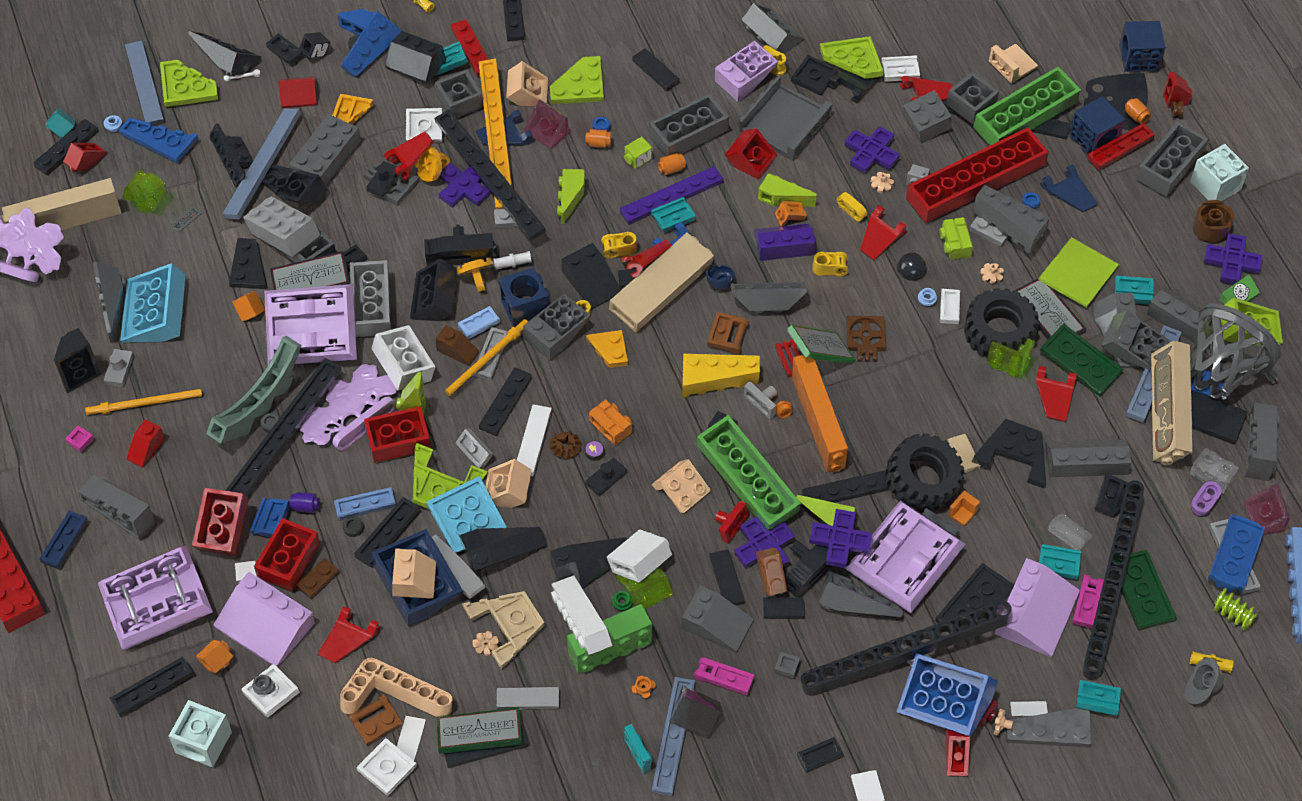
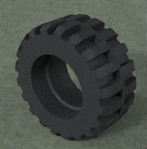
M995 288L993 291H984L983 295H977L975 300L969 305L964 326L965 338L970 343V347L974 351L978 350L977 353L982 357L985 355L987 359H998V361L1002 362L1004 359H1008V361L1015 360V357H1022L1034 344L1039 325L1038 312L1035 311L1036 307L1034 304L1029 303V299L1026 296L1022 297L1021 293L1017 291L1011 292L1010 289L1006 288L1005 290ZM1001 317L1013 322L1017 329L1011 332H999L990 328L985 321L990 318Z
M923 433L922 436L914 434L911 438H905L898 444L885 468L887 475L885 478L886 483L891 485L889 487L890 492L896 494L895 498L898 501H903L909 507H914L916 511L921 512L922 509L925 510L926 508L930 511L941 509L951 501L963 483L964 466L961 465L963 462L961 456L956 455L958 451L954 447L951 448L949 442L940 440V437L936 435L930 437V434ZM922 461L931 465L936 470L940 483L926 484L918 480L910 469V462Z

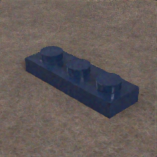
M68 511L39 558L41 563L59 569L88 521L86 516Z

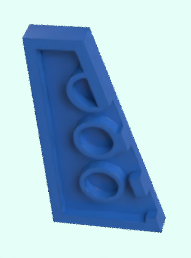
M379 11L374 12L340 67L353 77L357 76L391 45L393 39L402 30Z
M129 118L119 129L120 135L176 163L182 159L199 139L197 134L191 133L189 135L181 130L176 129V131H173L165 126L160 125L157 127L149 122Z

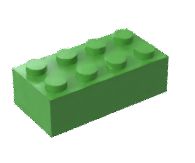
M642 604L603 620L611 640V647L589 655L585 648L581 649L578 639H575L573 633L567 636L568 655L578 674L589 672L600 664H608L614 658L626 656L632 650L645 648L652 642V623Z

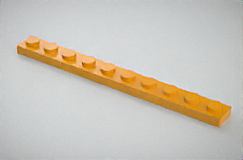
M496 59L480 61L479 69L490 160L512 186ZM495 197L496 209H505Z

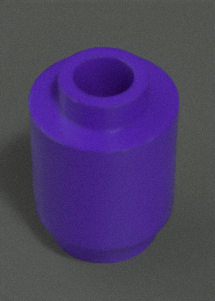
M296 492V494H291L290 509L295 510V512L315 513L316 509L320 507V498L317 497L316 493Z

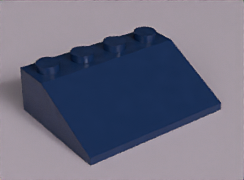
M427 529L372 552V564L408 627L427 619L463 593L462 588ZM395 549L417 550L436 561L433 598L392 596Z

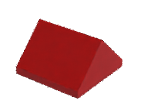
M315 76L287 78L278 81L282 109L317 106Z

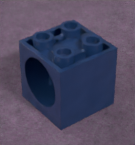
M1160 21L1125 22L1119 44L1124 72L1159 71L1166 48Z
M1102 96L1074 112L1069 134L1082 147L1083 151L1089 154L1121 136L1125 118Z
M534 267L499 278L500 300L512 327H516L524 319L529 322L550 305L548 301L550 298L547 288H543L542 277L540 273H536ZM529 296L531 298L521 299L520 297Z

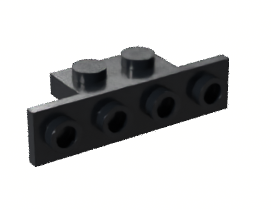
M215 123L210 132V140L234 186L238 187L245 175L241 167H250L253 159L241 137L225 136L220 125Z

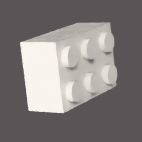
M409 325L375 335L371 349L397 391L404 389L418 372H422L423 383L431 381L435 365Z

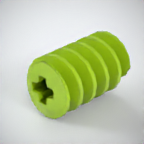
M1225 587L1214 602V611L1217 612L1222 609L1221 616L1229 614L1228 621L1235 619L1234 624L1236 626L1242 623L1241 629L1244 631L1252 625L1259 612L1253 613L1254 606L1246 609L1248 602L1240 605V597L1233 600V592L1226 595L1227 588Z

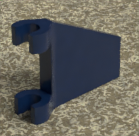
M519 110L513 111L508 117L504 118L507 145H529L534 143L533 134L530 130L520 135L515 124L523 122ZM486 127L476 130L482 145L488 146Z
M1073 164L1066 167L1068 171L1064 172L1067 179L1059 183L1053 184L1049 175L1042 178L1044 182L1040 183L1044 190L1082 213L1098 206L1097 201L1080 179Z

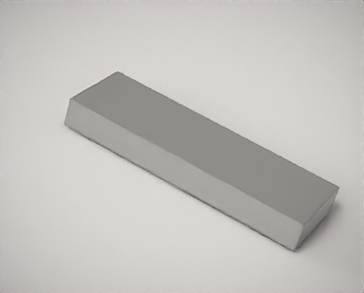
M491 327L479 359L502 340L508 331ZM504 348L473 376L491 381Z
M559 687L497 688V710L519 707V710L559 709Z

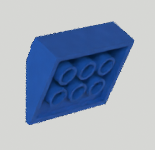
M916 653L897 713L971 736L992 701L998 680L985 674Z

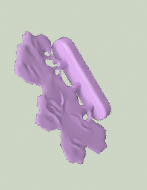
M28 207L23 209L19 215L11 216L8 224H3L0 216V247L8 251L6 262L0 260V272L24 280L38 282L39 273L30 270V265L35 263L44 274L51 273L53 270H59L61 257L53 247L58 245L64 238L60 226L46 222L44 225L36 227L35 215ZM32 255L35 256L34 260H30ZM12 257H24L25 266L21 267L11 264Z
M363 364L353 372L351 383L334 380L328 388L329 392L326 394V401L329 402V406L323 408L314 407L300 425L299 430L304 433L302 436L304 442L313 441L318 445H325L329 442L331 433L338 432L333 438V445L339 451H343L366 434L364 419L392 413L396 409L397 403L391 397H384L379 401V398L383 395L396 393V387L389 376L377 377L376 365ZM365 405H373L366 412L361 414V411L363 410ZM356 415L358 417L346 427L343 426L344 419L347 416ZM336 424L339 428L334 427V429L327 428V425Z

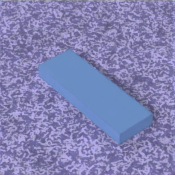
M392 487L334 500L338 520L396 506Z

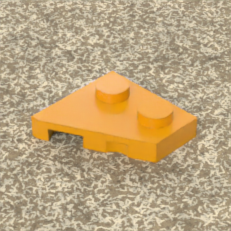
M340 94L332 116L353 125L373 106V99Z
M622 330L586 335L588 344L591 343L595 348V352L604 359L605 364L609 368L628 365Z

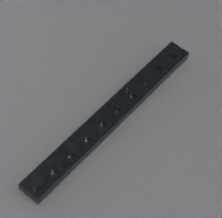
M450 109L434 118L435 123L531 241L545 233L546 229Z
M324 358L225 491L243 493L245 496L249 495L341 372V366Z

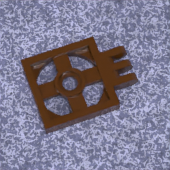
M884 316L846 317L847 348L849 351H857V361H862V355H865V361H869V355H872L873 361H877V351L886 350ZM854 323H861L862 328L860 330H851V326ZM869 323L878 324L880 330H871ZM866 331L869 333V336L865 337L862 333ZM852 338H859L862 344L857 343ZM872 338H881L877 343L870 345Z

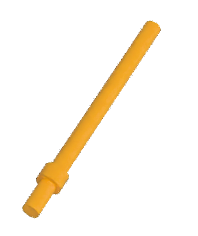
M524 319L516 327H512L502 340L445 390V393L448 396L452 395L508 343L516 340L524 330L523 326L528 321Z
M201 389L116 403L104 402L97 406L85 407L86 415L96 413L108 414L114 410L201 397L202 391Z

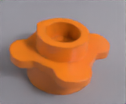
M638 676L635 685L632 686V692L642 695L643 698H649L650 692L655 688L656 684L648 677Z

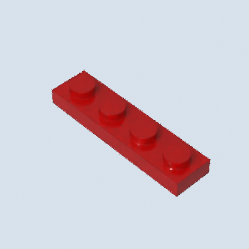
M467 19L450 24L455 38L460 42L467 60L477 78H479V62L489 60Z
M1142 123L1089 153L1087 159L1100 170L1153 140L1155 134Z

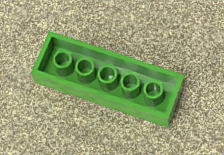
M1058 66L976 114L973 128L989 145H992L1025 128L1032 130L1076 104L1081 89Z
M729 415L697 436V446L741 501L746 503L747 508L754 517L757 516L767 531L799 512L801 505L799 500Z

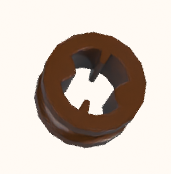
M1172 101V117H1175L1176 115H1178V117H1182V101H1179L1178 103Z

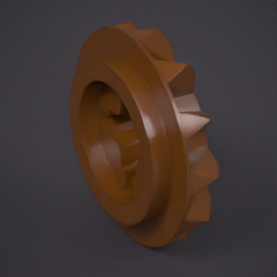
M562 430L559 434L555 433L550 441L552 453L562 459L574 457L581 448V440L571 430L569 432ZM568 440L569 445H566L563 449L562 443Z

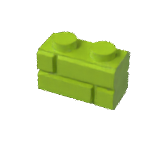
M962 217L955 218L954 220H944L939 233L940 238L945 240V253L949 254L951 260L970 258L973 245L965 219Z

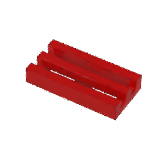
M793 339L790 342L783 341L782 344L775 343L776 351L787 377L792 376V371H790L782 349H785L792 368L793 356L789 347H791L794 357L800 356Z

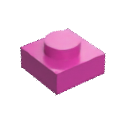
M77 426L65 438V441L79 452H82L94 438L92 434Z

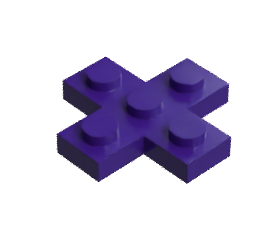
M880 126L871 137L854 130L845 140V146L857 152L850 160V165L863 173H866L874 162L890 170L900 157L899 153L887 147L894 139V134Z
M449 163L442 169L439 179L448 184V186L439 193V199L450 207H454L464 197L479 206L490 196V191L480 184L482 180L471 166L464 172L452 163Z
M1228 233L1225 247L1207 244L1204 263L1222 266L1220 281L1236 284L1240 281L1241 270L1259 274L1263 255L1244 251L1245 236Z
M836 509L833 526L813 522L809 543L829 547L826 565L846 568L849 551L869 554L872 533L853 530L856 512Z
M756 516L740 525L741 532L749 542L735 549L734 554L745 568L757 562V551L769 548H776L780 552L783 568L790 564V560L781 548L794 541L795 535L785 522L767 531Z

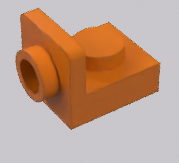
M783 201L775 212L780 226H785L788 220L804 221L807 217L801 202Z

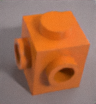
M212 640L196 658L207 671L217 673L228 666L229 660L233 655L230 653L231 648L226 642Z

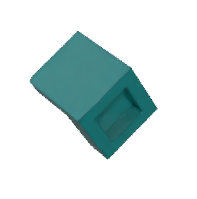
M57 108L47 120L45 126L62 138L74 127L76 121L60 108Z

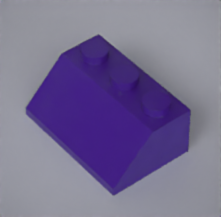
M809 224L754 229L760 261L814 255L815 238L813 228Z

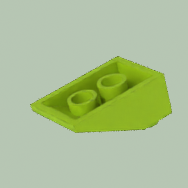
M1233 298L1224 304L1253 318L1272 334L1279 345L1283 344L1279 311L1237 298ZM1221 319L1222 326L1229 322ZM1233 324L1223 332V339L1231 343L1238 342L1239 326ZM1245 331L1244 340L1253 337Z

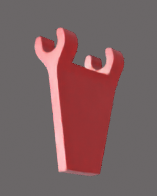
M910 76L901 77L903 83H900L902 90L913 87L917 97L911 98V101L934 90L941 101H944L948 98L949 90L953 88L951 83Z
M424 131L405 143L386 151L384 157L386 160L390 159L393 164H396L400 159L402 165L395 169V173L398 176L401 174L402 178L406 180L410 175L411 168L434 141Z
M880 205L874 209L870 216L860 251L873 261L896 239L907 232L905 230L907 225L902 221L895 229L883 222L881 219L885 215L883 213L885 209Z
M665 239L635 256H623L621 260L622 262L630 261L625 267L626 270L636 267V271L631 273V276L637 277L647 264L669 249L671 244Z
M1039 366L1035 381L1046 417L1066 423L1077 374L1069 372L1067 383L1044 378L1047 367Z
M344 606L334 627L319 650L318 656L336 664L374 638L381 628L379 622L372 619L367 630L348 622L353 613H351V609Z

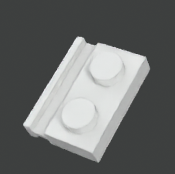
M917 56L882 58L881 63L885 82L902 81L901 77L903 76L920 78Z

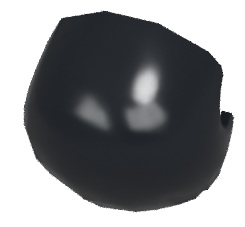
M907 253L897 263V272H900L904 279H919L926 271V262L917 253Z

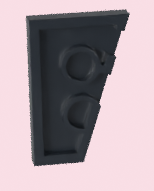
M237 238L229 279L230 287L266 289L256 239Z

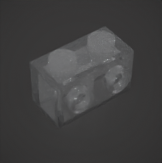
M1204 448L1193 463L1190 474L1205 483L1208 481L1218 483L1222 489L1221 493L1224 494L1236 477L1239 467L1235 466L1233 462L1220 457L1216 452Z

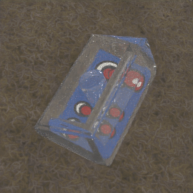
M1064 513L1053 518L1048 527V531L1074 550L1081 551L1093 538L1091 533Z

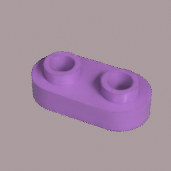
M1208 481L1203 484L1192 500L1191 510L1193 513L1205 516L1211 511L1222 492L1218 483Z

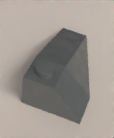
M93 262L96 283L100 292L99 297L104 310L103 315L110 342L115 343L125 295L123 286H127L124 275L120 274L119 268Z
M1114 293L1092 305L1094 322L1102 331L1103 338L1114 315L1127 310L1136 316L1133 293ZM1113 355L1121 368H1139L1138 365Z
M828 569L819 594V603H821L822 607L828 610L834 609L837 611L895 617L902 616L903 608L881 595L875 597L869 591V588L865 586L857 587L852 584L853 580L849 577Z

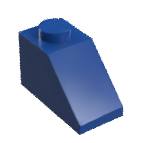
M359 9L339 13L337 15L339 27L360 36L374 12Z

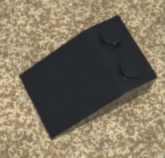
M594 243L561 259L563 274L581 298L590 303L591 310L610 301L621 291L606 260Z

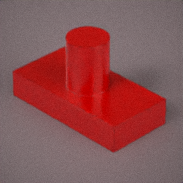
M739 500L730 514L721 510L717 512L715 520L722 523L718 530L723 542L729 544L740 529V525L748 518L749 511L746 503Z

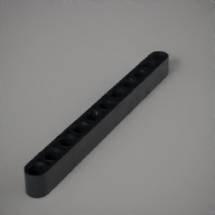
M1137 480L1130 481L1127 484L1084 660L1083 675L1088 680H1097L1101 675L1144 493L1143 484ZM1119 542H1123V543H1125L1126 545L1123 546V545H1119L1118 543H1119ZM1118 559V560H1121L1122 562H1121V563H1117V562H1115L1114 560ZM1110 577H1116L1118 580H1111ZM1111 594L1114 598H1108L1105 595ZM1102 612H1107V613H1109L1110 615H1109V616H1104V615H1102L1101 613H1102ZM1097 630H1104L1106 633L1100 634ZM1093 648H1099L1102 651L1096 652ZM1088 666H1095L1097 669L1091 670Z
M998 601L810 669L801 675L803 692L810 696L913 660L916 653L924 656L1006 626L1012 620V607L1007 601ZM1001 611H1004V612H1006L1007 614H1006V615H1000V614H998V613L1001 612ZM982 618H986L988 621L981 622L979 620ZM967 625L969 628L961 629L960 626ZM943 632L950 633L948 636L941 635ZM924 639L931 640L929 643L921 642ZM905 646H910V647H911V649H909V650H904V649H902V648L905 647ZM885 653L892 654L890 657H884L883 655ZM866 660L873 661L871 664L864 663V661ZM847 667H853V668H854V669L851 670V671H846V670H845V668H847ZM828 674L834 675L832 678H826L825 676ZM808 681L815 682L813 685L806 684Z

